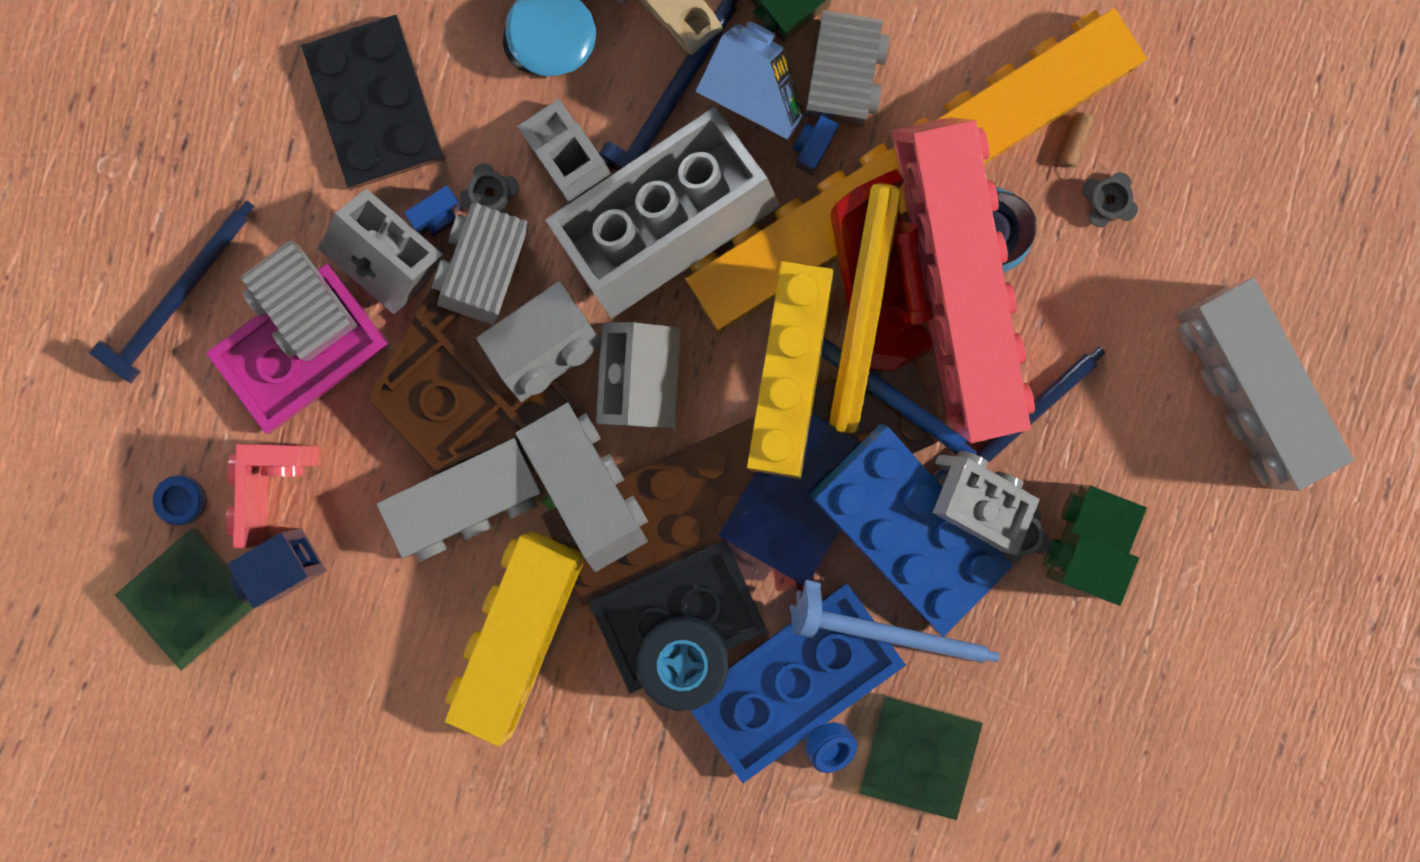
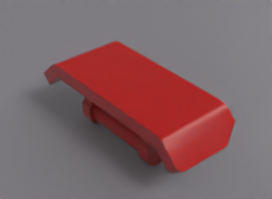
M897 169L857 186L836 202L831 210V224L848 310L851 303L871 187L873 184L882 183L890 184L900 189L905 180ZM900 208L870 363V369L893 372L927 354L932 347L931 337L921 325L933 319L931 303L927 302L917 241L920 239L918 227L914 223H902Z

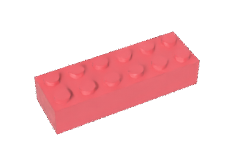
M955 117L893 129L892 135L899 172L905 180L902 188L909 223L917 225L920 239L917 241L927 302L931 303L933 319L928 321V327L947 426L970 443L1031 430L1029 414L1034 413L1035 403L1029 384L1023 383L1020 364L1026 362V352L1023 340L1019 333H1014L1011 314L1016 313L1017 302L1014 289L1010 282L1005 283L1002 263L1007 262L1008 252L1002 232H996L993 211L998 210L999 203L993 181L986 179L983 162L984 159L989 158V145L986 133L982 127L977 128L976 120Z

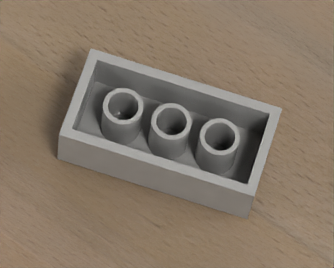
M713 107L545 220L612 319L780 207V204L764 172L717 108Z
M1255 278L1229 285L1176 314L1181 325L1177 326V332L1188 351L1191 353L1196 351L1205 367V369L1201 370L1202 379L1213 396H1221L1229 411L1225 415L1226 423L1237 440H1245L1253 455L1249 459L1250 467L1262 485L1269 484L1271 489L1300 491L1354 461Z

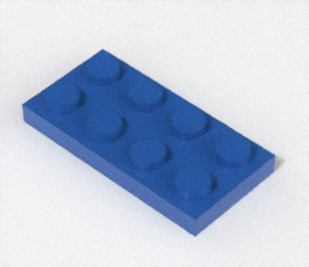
M880 423L809 496L936 633L944 637L997 584L1013 565L999 549L933 513L943 487L891 429Z
M846 582L822 599L823 611L874 621ZM790 622L729 666L723 689L710 703L690 711L740 781L745 783L810 736L817 728L825 725L901 670L906 664L891 643L818 628L817 633L812 638L794 634L792 622Z

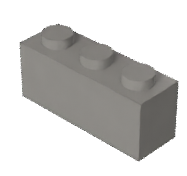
M566 403L515 433L585 560L595 572L648 542L640 528L648 520L633 495L624 500L616 486L624 481V478L610 454L600 458L593 443L601 438L586 413L577 417L569 403Z
M513 438L377 503V506L402 559L416 554L418 561L422 562L447 550L443 540L461 532L466 541L491 529L492 526L488 520L489 518L507 511L510 519L537 507L534 497L544 493V490L518 438Z

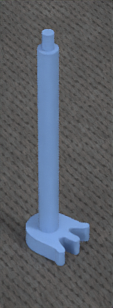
M805 580L803 591L798 590L796 593L797 605L791 604L789 607L793 632L795 635L812 638L817 633L818 628L979 663H984L986 660L998 662L1000 659L998 652L989 651L987 646L823 611L820 591L821 583Z

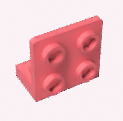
M236 444V454L230 455L227 468L228 482L230 485H235L234 506H229L226 514V532L228 537H233L234 548L245 549L258 546L266 541L268 476H303L304 466H318L319 446Z

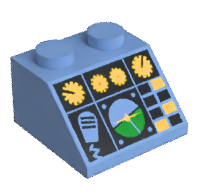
M747 22L746 27L737 24L722 35L695 92L788 139L800 124L805 113L783 46L773 42L774 33L756 23Z

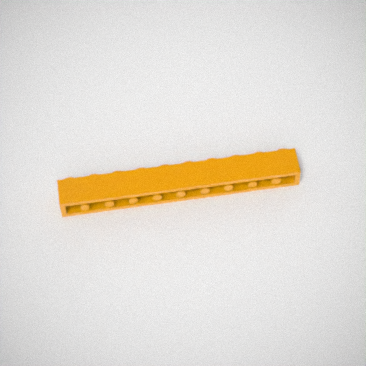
M1116 8L1100 16L1097 9L1086 14L1070 26L1074 34L1059 43L1054 36L1043 41L1028 52L1032 58L1031 61L1017 70L1012 63L1002 67L986 79L990 87L974 97L969 90L959 94L943 106L947 114L939 119L955 117L976 120L977 128L982 127L984 129L989 145V158L983 160L984 165L1131 73L1147 60V57ZM924 117L912 125L926 123L930 121L927 117ZM884 143L877 146L859 159L863 166L847 177L842 170L834 173L816 186L820 194L804 204L799 197L793 199L774 212L777 218L776 222L763 230H760L757 224L752 225L731 239L735 245L733 249L719 258L715 251H712L689 267L693 274L685 278L686 284L717 333L776 296L781 261L823 267L838 257L830 218L832 208L836 202L857 186L894 169L899 171L895 146L890 150L887 149ZM901 186L900 189L902 195L899 208L902 217L907 214V209L904 199L903 188Z

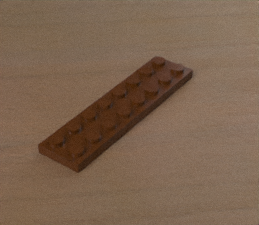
M913 361L893 372L870 369L939 419ZM836 378L815 389L801 479L754 472L747 468L755 416L624 476V481L616 486L624 500L633 495L645 514L648 522L640 526L648 542L597 572L584 560L574 585L576 592L584 606L594 598L812 501L809 494L880 423L888 426L912 454L939 441L867 389L865 391L859 429L855 433H841L831 428L829 420ZM557 508L541 514L553 540L580 551Z

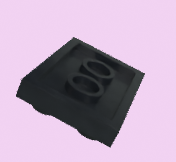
M396 14L301 45L347 188L353 190L445 160L400 19Z
M726 539L588 601L629 694L643 688L637 676V656L643 638L655 624L674 616H692L704 620L719 632L727 650L767 632Z

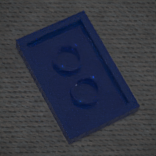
M811 413L801 479L755 472L718 536L804 586V581L811 580L840 531L837 525L810 498L809 494L861 442L846 433L836 431V427Z

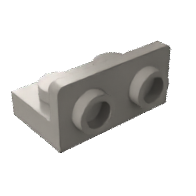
M959 451L958 456L938 455L935 465L949 473L933 513L1004 553L1018 555L1040 499L1023 490L1024 482L1019 478L998 471L994 473L986 468L988 461L976 454Z

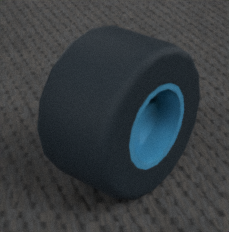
M674 616L655 624L643 638L637 656V676L645 693L658 705L674 711L695 710L710 703L723 689L728 674L727 648L719 632L706 621L692 616Z

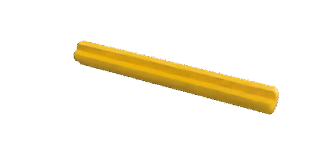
M873 184L869 196L829 420L830 427L841 433H855L859 429L902 195L901 189L890 184Z

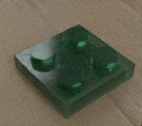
M196 528L186 532L115 594L180 671L189 667L254 610L249 601L243 603L236 596L229 583V577L233 573L227 563Z
M884 694L858 789L859 793L957 820L983 723L977 719Z

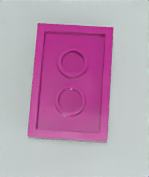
M328 263L321 267L318 272L358 325L347 335L341 337L339 341L333 343L310 361L301 360L297 355L289 358L272 336V333L278 330L277 326L267 314H264L262 317L255 316L206 353L265 434L274 432L390 346L343 280Z

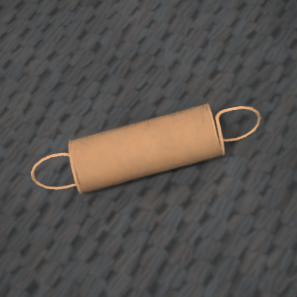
M1086 100V101H1084V102H1087V101L1092 102V103L1095 105V108L1097 109L1096 104H1095L1093 101H1091V100ZM1077 110L1062 149L1058 167L1063 164L1074 167L1075 171L1094 121L1093 116Z

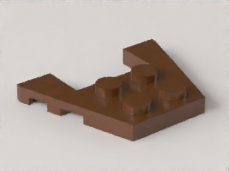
M431 288L426 299L423 300L417 310L415 318L402 341L397 345L369 394L368 401L436 474L461 464L513 438H518L515 434L517 431L566 403H569L574 413L580 408L581 405L557 379H554L541 393L531 395L523 402L519 400L512 407L509 406L441 333L461 314L437 306L441 291Z

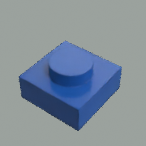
M822 115L815 127L806 123L792 150L800 154L795 167L813 176L834 138L839 124Z
M446 185L404 213L414 229L421 235L427 231H430L432 235H436L451 227L456 218L455 214L464 208L454 192Z

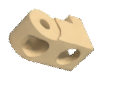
M638 0L665 29L667 28L677 42L690 55H693L723 30L718 18L704 0Z

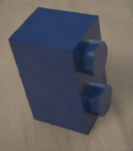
M303 529L281 532L227 564L233 573L229 577V583L234 593L241 602L247 603L249 601L253 609L276 602L327 572Z

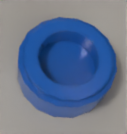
M182 475L168 477L159 483L153 495L154 511L159 518L168 524L177 526L193 523L200 518L207 502L206 493L201 484L192 477Z
M833 722L817 728L809 736L805 744V753L816 770L823 773L839 771L852 761L857 752L858 745L855 737L844 724Z

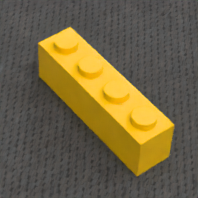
M781 261L747 468L750 471L801 479L834 279L833 269Z
M535 531L521 535L518 540L513 538L510 541L501 560V566L506 568L500 586L493 585L482 607V612L488 615L481 632L476 630L472 634L465 648L463 658L469 660L464 675L462 678L457 676L454 679L446 695L445 704L451 706L445 719L446 723L498 747L513 736L585 558L580 551Z

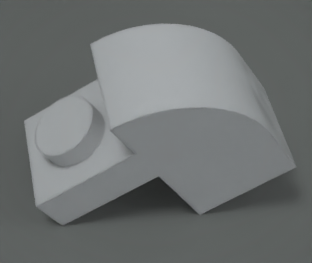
M557 99L517 126L568 203H571L611 176L605 162L579 124L573 120L560 99Z

